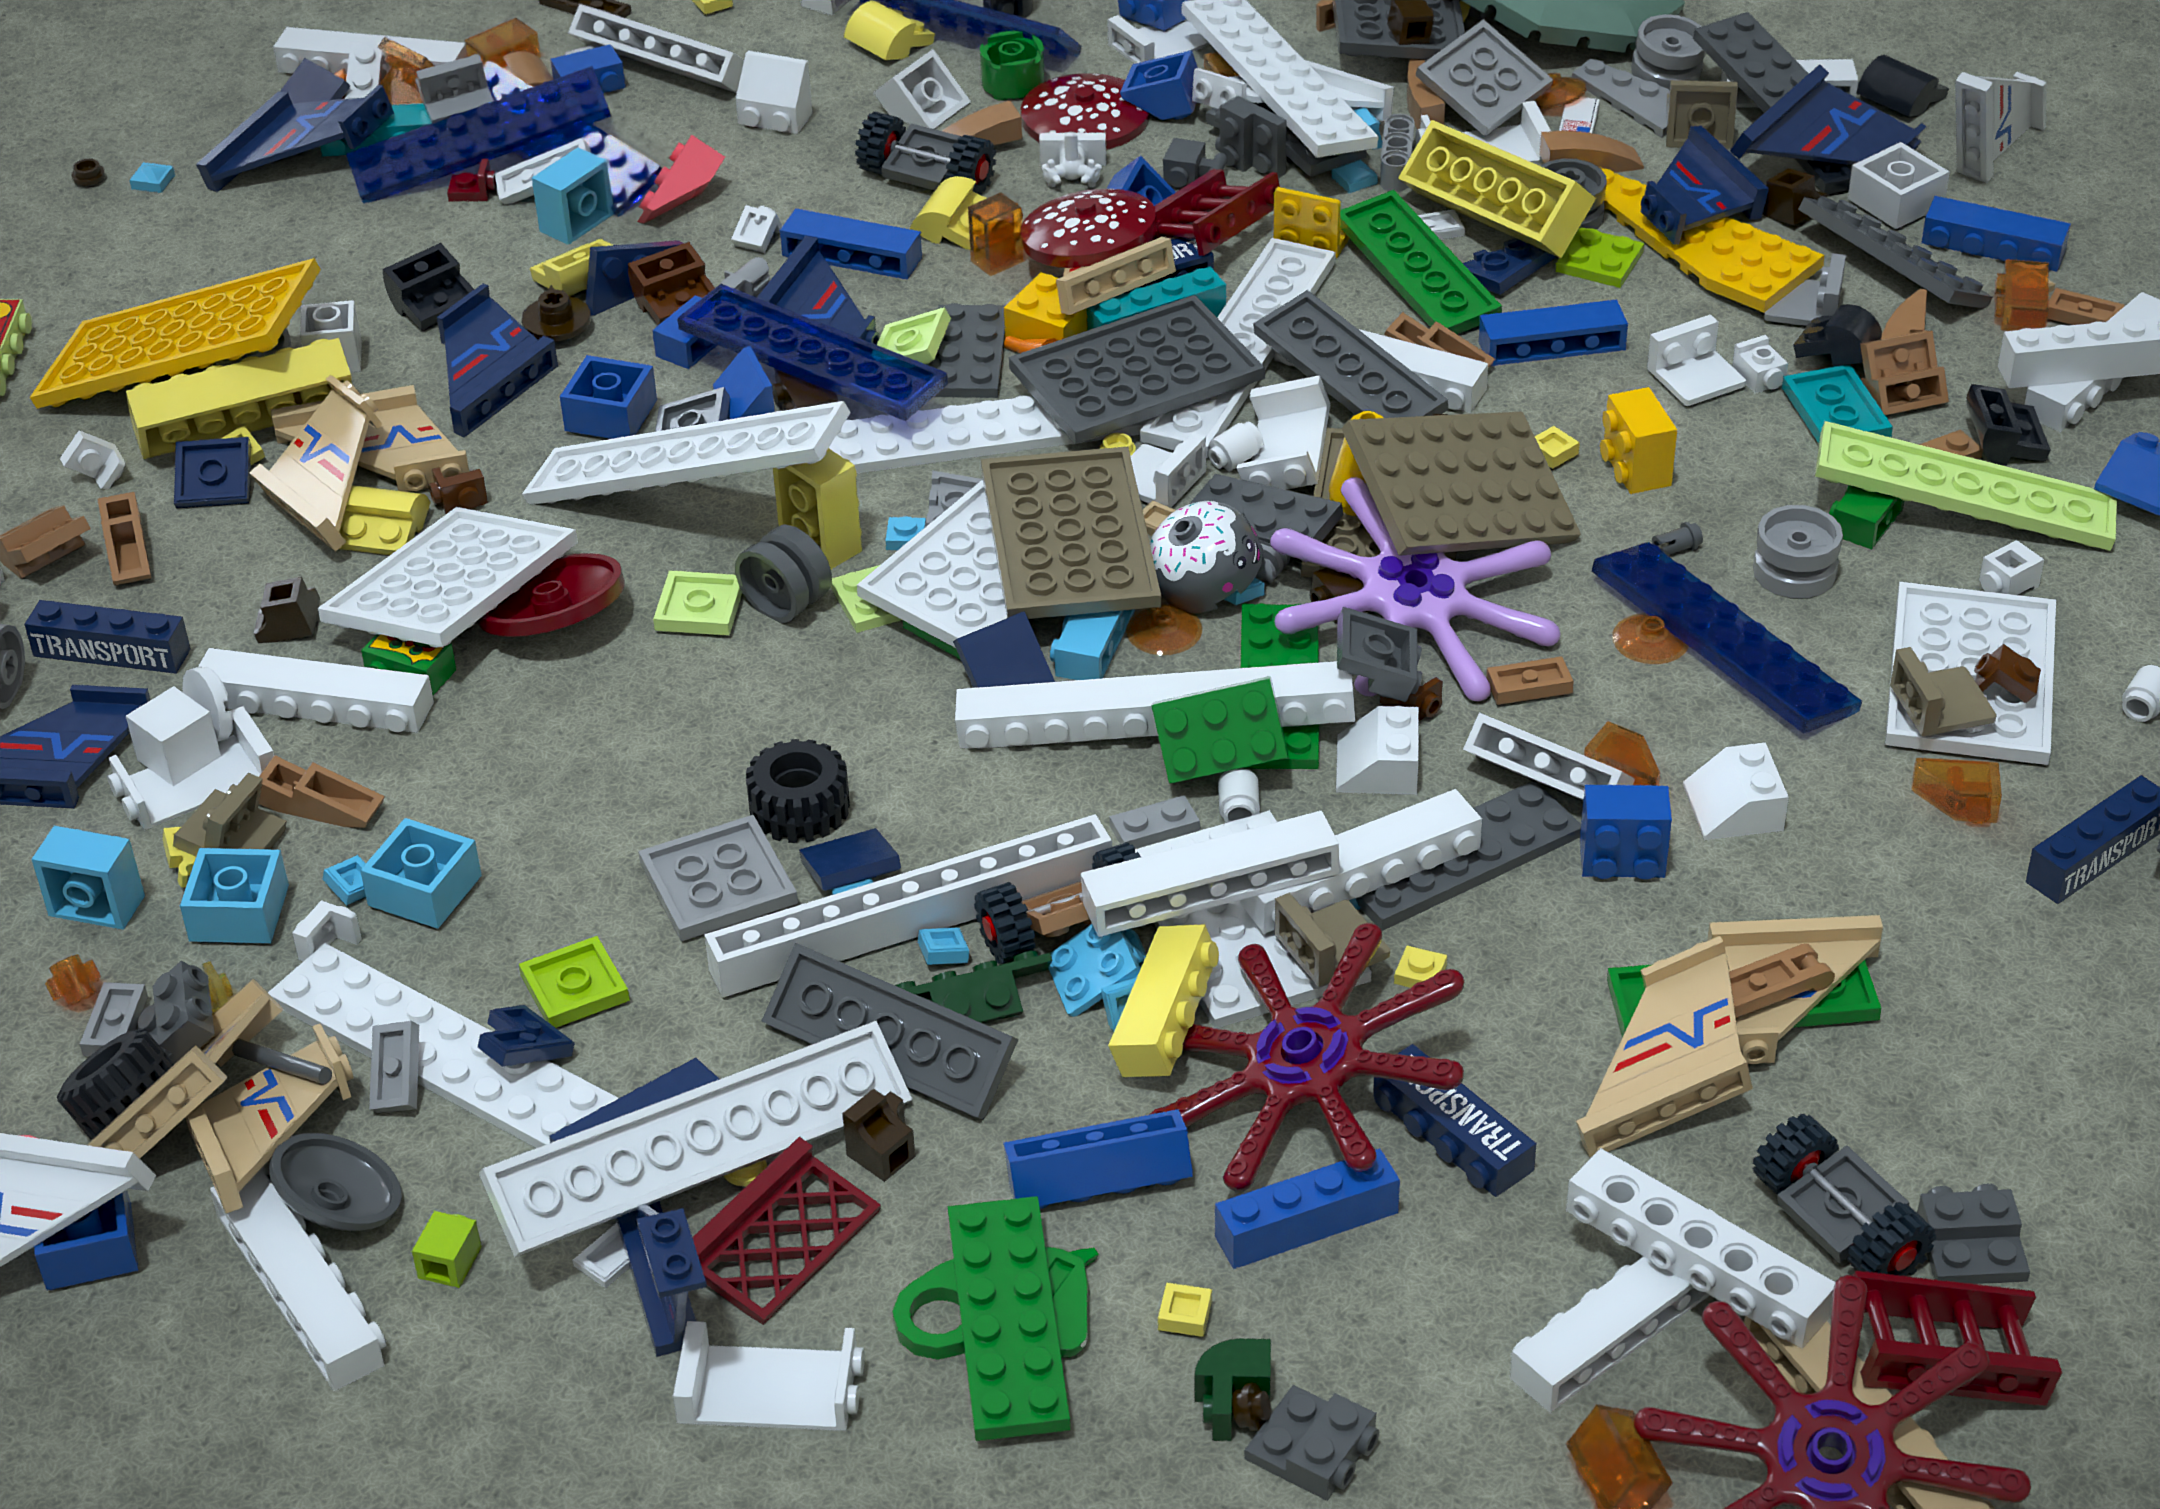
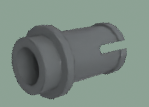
M1684 522L1678 529L1653 536L1652 547L1663 543L1668 544L1666 547L1655 550L1657 555L1663 559L1666 556L1689 548L1692 551L1696 550L1698 545L1703 543V535L1696 523Z

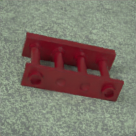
M1212 169L1154 206L1158 228L1151 241L1160 237L1195 239L1198 254L1206 255L1274 210V192L1280 187L1277 172H1271L1251 186H1232L1226 184L1223 169Z
M1864 1271L1854 1272L1853 1275L1861 1278L1867 1285L1868 1293L1864 1313L1868 1314L1875 1338L1860 1372L1864 1386L1902 1390L1957 1349L1956 1347L1941 1346L1933 1322L1938 1321L1956 1323L1964 1344L1975 1342L1984 1349V1342L1978 1326L2000 1328L2003 1331L2010 1352L1986 1351L1990 1361L1988 1368L1973 1380L1949 1393V1396L2047 1406L2062 1375V1370L2058 1359L2031 1356L2022 1327L2036 1299L2034 1291ZM1888 1316L1913 1319L1920 1343L1895 1341Z

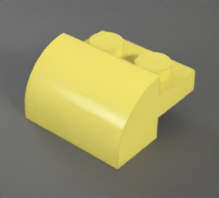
M872 0L862 4L852 14L847 23L844 38L885 60H896L908 57L911 47L929 46L932 44L935 33L924 28V23L904 17L903 12L900 10L887 8Z
M951 177L944 180L938 186L912 222L910 229L921 231V237L933 243L940 244L942 239L946 238L964 249L973 251L997 217L1001 207L986 197L972 191L976 181L966 177Z
M599 239L530 267L532 279L547 288L552 285L555 290H562L568 296L586 290L590 247L611 246L613 244Z
M353 485L339 530L346 543L339 549L383 555L393 554L412 540L415 532H421L431 503L429 498L425 494Z

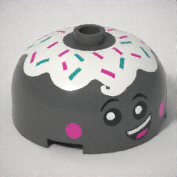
M1216 501L1195 502L1176 510L1158 526L1150 541L1161 596L1170 606L1184 613L1212 611L1218 608L1217 602L1227 598L1236 590L1241 594L1256 577L1263 559V546L1247 518L1232 506Z

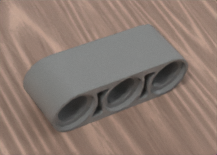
M1393 114L1385 120L1381 152L1380 186L1386 191L1395 190L1396 192H1401L1409 187L1398 179L1413 153L1415 122L1411 116L1406 114Z

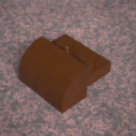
M690 242L628 263L629 281L636 302L643 312H649L657 325L661 324L695 295L721 305L720 294L705 274V263Z

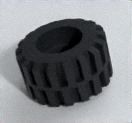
M790 739L791 742L783 743L781 741L774 743V747H766L760 751V756H754L750 761V767L746 770L750 815H754L765 835L771 832L772 839L781 841L782 837H788V843H797V838L805 837V841L810 842L814 841V835L820 834L822 838L830 835V827L837 830L842 825V819H847L849 814L850 799L845 760H842L841 754L837 750L831 751V746L825 743L816 744V740L807 739V741H799V739Z
M146 1029L129 1031L111 1040L81 1063L63 1083L57 1095V1101L92 1140L174 1065V1062Z

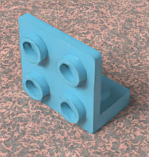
M1091 924L1050 953L1052 963L1049 971L1067 1014L1075 1017L1103 998L1101 988L1137 977L1145 960L1146 952L1138 934L1132 929L1098 937Z

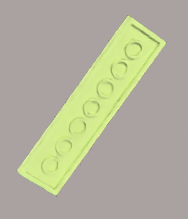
M1827 421L1824 422L1820 435L1815 477L1823 478L1833 483H1843L1859 487L1868 492H1879L1895 496L1904 501H1915L1935 506L1944 511L1950 510L1970 515L1980 520H1990L2006 524L2015 529H2026L2046 534L2051 538H2062L2082 543L2089 547L2111 551L2116 540L2117 498L2097 491L2094 488Z

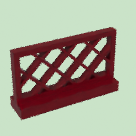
M800 1136L692 1237L706 1285L762 1325L881 1210L880 1203L812 1155L813 1146ZM813 1173L827 1183L828 1192L803 1193L802 1183ZM853 1202L864 1209L857 1217L837 1218L836 1203ZM829 1203L831 1218L805 1220L804 1205ZM798 1205L799 1220L773 1221L772 1211L778 1206ZM832 1230L833 1240L828 1245L808 1246L807 1231ZM800 1231L802 1247L776 1248L775 1233ZM768 1233L770 1248H743V1239L748 1234ZM815 1257L811 1262L809 1261V1258ZM803 1258L804 1269L798 1274L778 1275V1259ZM771 1260L772 1275L746 1277L745 1261ZM739 1261L740 1277L721 1278L712 1271L719 1262ZM773 1287L774 1298L762 1308L748 1298L747 1288Z

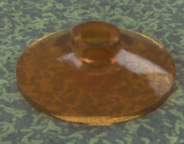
M1550 73L1548 75L1553 79L1551 88L1534 101L1539 109H1550L1570 104L1586 93V83L1578 78L1561 77L1559 73Z
M1161 604V607L1144 608L1132 615L1126 627V635L1131 644L1141 651L1155 655H1172L1190 649L1199 641L1202 635V624L1194 613L1186 612L1172 605Z
M1639 613L1628 616L1615 626L1612 635L1613 643L1621 654L1631 660L1645 664L1672 662L1683 656L1690 645L1689 633L1680 622L1669 616L1657 613Z

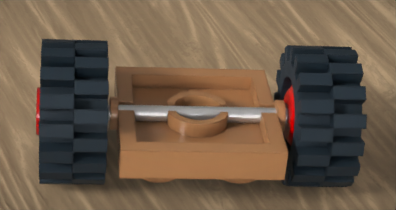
M1125 842L1096 852L1092 858L1094 861L1092 869L1129 861L1141 856L1139 852L1135 853V847L1132 844L1130 845L1129 842ZM1081 881L1022 901L1020 892L1017 893L1015 885H1011V882L977 892V895L974 897L976 901L974 908L978 913L976 919L981 925V935H984L985 944L987 947H990V952L993 956L995 955V960L998 964L1012 961L1013 957L1018 954L1034 951L1033 948L1036 945L1033 940L1035 938L1034 931L1045 935V937H1056L1067 933L1071 925L1080 922L1092 924L1083 904Z

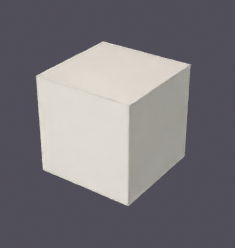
M354 300L301 305L300 339L302 347L308 346L319 339L332 340L339 338L350 372L361 371L362 339Z
M174 686L126 715L137 760L172 786H175L221 756L210 712Z

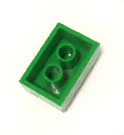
M1271 676L1159 700L1151 705L1169 784L1288 757V749Z

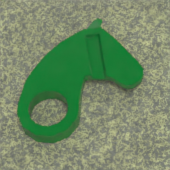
M1045 1247L1061 1358H1071L1076 1356L1086 1346L1088 1289L1085 1267L1094 1262L1099 1254L1094 1247L1071 1252L1060 1248ZM951 1259L939 1264L899 1292L892 1314L898 1341L916 1356L940 1360L962 1355L965 1352L961 1325L947 1333L932 1334L922 1331L911 1320L914 1313L922 1305L932 1301H948L959 1306L954 1260Z

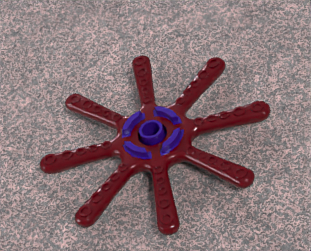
M1364 923L1354 930L1320 1001L1311 1007L1297 1009L1291 1005L1264 947L1259 944L1247 945L1240 950L1237 956L1238 963L1271 1014V1022L1266 1028L1253 1034L1193 1024L1189 1027L1182 1051L1210 1052L1244 1057L1248 1059L1247 1066L1241 1072H1235L1230 1078L1218 1081L1210 1087L1200 1089L1190 1096L1181 1097L1172 1104L1155 1109L1149 1115L1179 1109L1187 1128L1211 1113L1246 1096L1253 1094L1267 1095L1265 1105L1223 1175L1224 1184L1230 1190L1241 1192L1249 1189L1256 1180L1268 1150L1287 1113L1298 1104L1315 1102L1320 1105L1346 1164L1353 1171H1366L1376 1162V1150L1340 1095V1088L1344 1083L1358 1076L1399 1080L1440 1090H1452L1458 1087L1464 1079V1068L1457 1061L1370 1052L1362 1047L1372 1035L1411 1016L1458 997L1465 985L1463 975L1454 969L1441 970L1429 979L1418 982L1412 988L1396 994L1393 998L1380 1002L1370 1010H1363L1358 1015L1353 1016L1343 1014V1007L1382 941L1381 928L1373 923Z
M1854 1275L1842 1276L1834 1284L1827 1380L1825 1386L1814 1394L1798 1392L1788 1383L1731 1305L1727 1302L1715 1301L1704 1309L1702 1321L1707 1330L1772 1402L1775 1408V1417L1768 1426L1749 1428L1655 1407L1640 1409L1634 1418L1635 1431L1644 1440L1750 1454L1764 1462L1767 1468L1765 1482L1723 1509H1775L1782 1505H1791L1799 1509H1891L1887 1502L1888 1489L1893 1484L1906 1481L2007 1503H2020L2026 1500L2031 1492V1481L2028 1475L2019 1469L1913 1456L1904 1453L1894 1442L1893 1434L1895 1428L1900 1423L1973 1380L1988 1368L1989 1356L1981 1345L1975 1342H1967L1961 1345L1884 1403L1869 1405L1863 1403L1855 1396L1852 1382L1868 1290L1865 1282ZM1824 1447H1832L1840 1451L1843 1457L1838 1460H1829L1824 1458L1818 1450Z

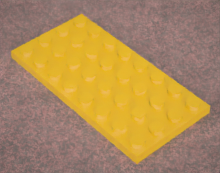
M315 258L82 321L29 398L36 409L49 405L58 407L65 404L68 400L76 398L85 400L93 397L98 392L106 390L115 392L129 384L136 382L140 384L148 383L156 377L167 374L175 376L186 369L197 366L199 368H206L216 361L228 358L232 361L241 358L246 353L254 351L267 352L278 344L279 337L284 329L289 326L290 319L295 311L302 305L301 301L308 290L313 287V282L321 269Z

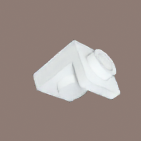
M746 205L731 240L736 247L765 253L773 233H780L783 225L774 210L765 206L756 208Z
M82 431L77 432L60 457L64 467L95 478L97 484L103 490L110 489L114 481L118 480L122 475L125 461L115 444Z

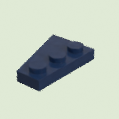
M1514 238L1505 241L1503 249L1493 252L1483 249L1473 253L1474 259L1463 264L1487 290L1501 295L1557 256Z
M676 240L590 247L586 304L590 309L591 316H595L635 298L629 281L628 263L683 244V242Z

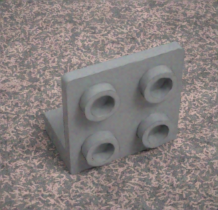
M1832 253L1830 267L1823 266L1821 281L1805 280L1765 312L1764 320L1808 326L1814 318L1833 316L1839 306L1846 255Z

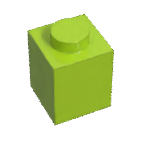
M438 1211L433 1212L412 1250L418 1279L460 1288L482 1248L476 1220L469 1219L460 1214L452 1215Z

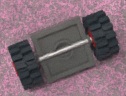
M876 111L868 114L867 120L864 119L862 122L863 129L859 128L858 134L860 138L856 140L855 145L858 146V149L855 150V156L858 157L856 163L860 169L882 174L885 178L931 190H936L948 178L966 177L976 181L972 191L980 196L982 192H985L986 186L991 184L990 176H994L995 172L992 168L996 165V159H993L996 155V150L993 149L995 145L989 140L966 134L959 136L912 123L906 130V127L903 126L904 121L901 118Z
M1799 1114L1798 1118L1792 1116L1788 1118L1786 1126L1780 1123L1776 1127L1777 1132L1774 1135L1771 1133L1765 1138L1768 1141L1767 1144L1760 1145L1757 1150L1760 1155L1754 1157L1753 1164L1755 1167H1753V1172L1778 1196V1205L1839 1263L1848 1258V1262L1857 1271L1906 1276L1908 1273L1913 1275L1917 1271L1915 1267L1918 1263L1923 1264L1926 1261L1925 1253L1932 1251L1934 1245L1931 1242L1936 1240L1935 1229L1910 1207L1907 1199L1848 1145L1839 1150L1837 1139L1809 1114L1808 1116Z

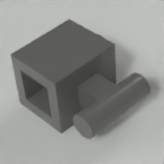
M1173 138L1163 158V179L1170 186L1184 188L1212 169H1224L1228 158L1225 154L1218 153L1214 159L1205 158V142Z

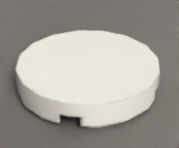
M207 666L187 670L183 677V693L210 712L217 742L228 739L233 730V713L225 711L223 702L229 700L221 679L214 670Z

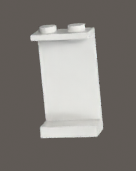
M1119 15L1108 19V44L1134 64L1190 50L1194 52L1211 45L1187 19L1165 31L1152 26L1136 29Z
M1529 101L1522 102L1521 125L1499 127L1487 136H1484L1478 130L1462 133L1537 164L1543 163L1539 155L1541 132L1551 130L1536 102ZM1428 115L1421 116L1420 129L1416 130L1417 144L1430 124Z
M1320 375L1251 389L1250 400L1259 420L1257 428L1263 437L1264 444L1259 448L1258 454L1252 457L1251 462L1237 464V471L1241 480L1284 490L1318 484L1330 410V401Z
M244 706L231 710V713H233L234 735L218 742L221 756L175 786L169 784L149 768L128 775L117 755L109 757L113 774L108 775L107 779L116 798L124 797L121 801L129 820L137 819L145 831L197 810L214 789L226 793L232 784L238 785L248 772L259 777L274 757V752Z
M687 1321L673 1393L677 1423L846 1431L849 1414H857L859 1386L853 1385L854 1376H862L864 1371V1348L856 1347L855 1328H845L842 1351L709 1346L706 1322Z

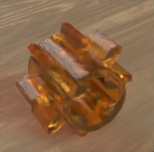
M79 954L57 962L49 968L53 977L47 979L45 985L53 1001L63 997L67 1006H71L97 993L93 983L99 981L101 975L93 959L83 963Z

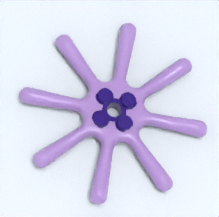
M1357 477L1347 479L1341 486V492L1380 550L1379 555L1375 557H1361L1288 528L1275 531L1271 537V547L1280 554L1349 574L1353 578L1360 579L1364 585L1357 592L1327 600L1291 606L1279 611L1274 622L1280 632L1294 634L1337 620L1343 607L1360 612H1376L1386 620L1413 628L1424 629L1434 637L1464 694L1472 701L1487 699L1491 693V687L1481 669L1449 623L1452 617L1463 615L1469 619H1476L1500 630L1515 634L1517 637L1533 641L1541 646H1553L1560 639V629L1553 621L1483 600L1470 594L1465 588L1467 584L1476 580L1518 572L1519 570L1539 567L1548 563L1551 559V550L1542 541L1527 542L1505 551L1467 562L1451 560L1443 552L1399 556L1367 484ZM1358 675L1354 683L1355 689L1364 696L1377 695L1368 691V678Z

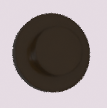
M88 158L79 160L73 165L71 176L75 184L90 186L101 182L105 178V171L97 160Z
M1255 1382L1246 1383L1242 1389L1235 1390L1233 1393L1232 1411L1237 1425L1240 1428L1248 1427L1251 1431H1259L1271 1416L1270 1398L1267 1392L1262 1391Z

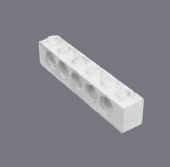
M1600 1148L1569 1180L1567 1212L1574 1215L1579 1221L1590 1224L1612 1237L1618 1244L1627 1246L1648 1258L1659 1268L1666 1269L1689 1282L1695 1289L1706 1292L1719 1301L1727 1302L1736 1313L1749 1317L1769 1329L1777 1337L1786 1339L1803 1349L1831 1317L1834 1281Z

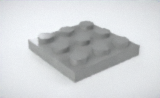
M1484 19L1420 65L1415 74L1417 78L1484 136H1487L1522 109V102L1534 101L1550 89L1553 79Z
M754 815L638 851L640 864L680 941L798 904L797 891Z

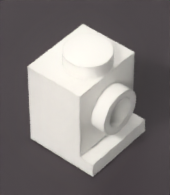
M1766 335L1735 344L1732 367L1746 379L1745 384L1755 394L1768 389L1773 390L1782 385L1783 376L1787 375L1788 363L1769 345V338Z
M2015 540L1983 557L1979 581L1985 592L2018 595L2029 588L2034 590L2040 584L2044 559Z

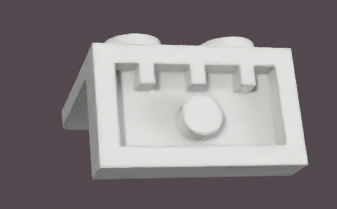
M1711 314L1650 334L1647 369L1685 406H1690L1745 387L1746 379L1715 351L1719 322Z
M1193 432L1183 443L1176 446L1173 453L1148 444H1142L1131 455L1140 500L1147 503L1153 500L1171 508L1206 472V436Z

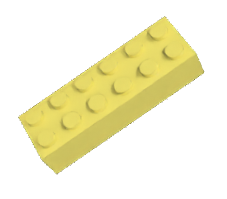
M1431 120L1398 177L1416 193L1559 258H1562L1596 200L1591 193L1572 179L1434 120Z
M339 338L332 340L319 339L308 346L296 349L283 348L275 354L263 357L251 356L239 363L227 366L215 365L203 372L191 375L179 374L167 381L155 384L142 383L131 390H127L126 395L131 422L142 458L147 459L176 451V442L221 439L243 425L249 432L273 427L272 409L324 401L332 390V387L325 380L329 375H332L341 383L347 380L352 384L351 373Z

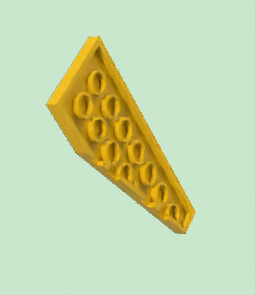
M1601 168L1606 175L1604 210L1608 209L1617 215L1616 221L1621 225L1632 226L1635 229V235L1663 257L1678 261L1680 263V270L1687 275L1693 273L1699 277V284L1709 291L1765 313L1824 266L1823 254L1813 251L1807 246L1795 244L1782 239L1778 235L1767 233L1754 228L1748 223H1741L1729 217L1682 232L1680 244L1673 245L1640 212L1641 200L1647 185L1640 183L1638 180L1616 174L1612 170Z

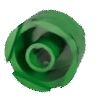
M1019 31L1000 32L988 37V43L985 46L982 43L980 46L981 84L983 89L992 94V97L996 100H1007L1009 98L1025 97L1033 88L1045 82L1044 47L1042 41L1033 35L1032 40L1024 38L1023 32Z

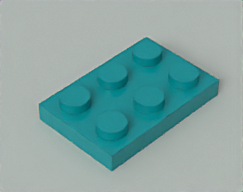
M1850 364L1783 376L1782 389L1818 444L1825 421L1892 438L1893 426Z

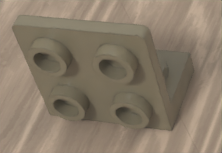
M1911 647L1896 649L1890 686L1922 737L1996 722L1997 714L1966 667L1961 666L1928 673L1926 664L1918 659Z
M1290 892L1275 898L1276 937L1318 987L1330 983L1354 930L1359 925L1368 922L1349 900H1342L1311 913L1306 906H1301ZM1383 940L1368 966L1390 957V948Z

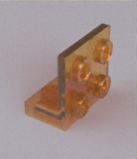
M384 37L377 47L387 56L384 61L391 66V69L385 75L380 85L384 87L391 105L423 103L415 82L417 78L416 71L430 68L434 65L427 57Z

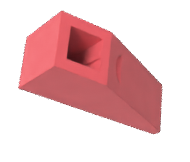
M691 135L685 145L679 142L669 157L674 162L671 168L668 169L664 166L654 181L659 186L655 193L649 190L640 203L639 207L644 211L638 222L644 224L702 194L725 156Z

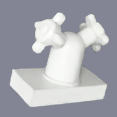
M1040 133V166H1042L1043 176L1046 182H1048V187H1055V183H1061L1062 177L1068 180H1076L1082 177L1081 183H1088L1089 187L1096 186L1102 166H1106V133Z

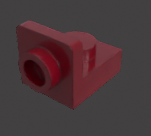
M481 159L478 174L469 172L452 174L447 191L449 202L488 201L490 191L496 190L497 187L495 170H490L489 159Z

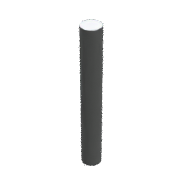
M242 1039L237 1040L232 1047L235 1056L320 1084H327L332 1077V1071L328 1067Z

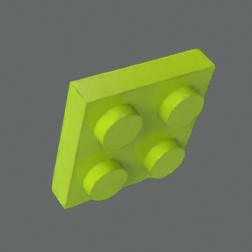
M1580 227L1562 258H1559L1556 262V272L1621 288L1644 253L1645 243L1625 236L1619 237L1600 232L1596 229Z
M598 936L518 964L520 976L543 1018L555 1028L630 1001L628 988Z

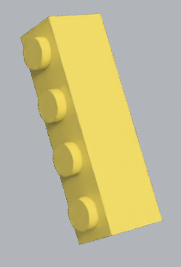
M1205 924L1158 926L1108 1045L1122 1077L1170 1076L1176 1059L1181 1056L1184 1039L1189 1027L1194 1024L1195 1012L1201 997L1206 994L1207 982L1213 967H1216L1219 960L1217 944L1211 940Z

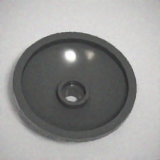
M305 1133L292 1136L277 1146L270 1160V1179L282 1200L303 1218L329 1229L355 1232L377 1228L393 1218L401 1202V1187L391 1168L369 1149L339 1136L323 1133Z

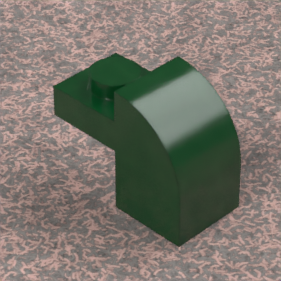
M1237 1338L1226 1340L1209 1348L1198 1360L1194 1372V1402H1203V1424H1212V1441H1231L1232 1396L1235 1390L1242 1389L1246 1383L1255 1382L1262 1391L1267 1392L1270 1398L1271 1339Z

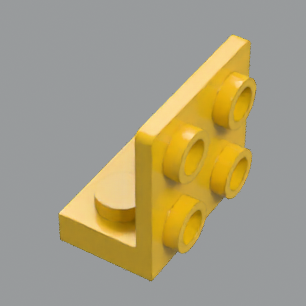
M1278 187L1274 192V238L1336 252L1335 258H1338L1350 239L1340 228V200Z

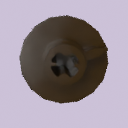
M550 285L549 291L542 293L536 302L530 304L524 310L521 322L522 326L538 340L546 336L554 341H563L574 338L586 330L590 325L591 312L585 302L568 296L562 290H555Z

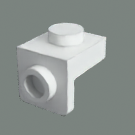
M322 900L305 919L297 924L292 932L298 959L301 961H305L324 943L330 945L336 938L356 945L362 940L356 914L346 907L336 906Z

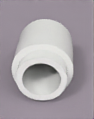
M1237 423L1209 442V458L1218 469L1224 468L1230 472L1237 467V464L1244 463L1258 454L1259 448L1264 444L1263 437L1253 423Z
M2147 665L2140 668L2123 693L2122 708L2129 718L2138 722H2145L2155 718L2160 713V667Z
M1244 768L1224 772L1218 780L1219 812L1225 822L1228 823L1259 814V783L1255 773Z

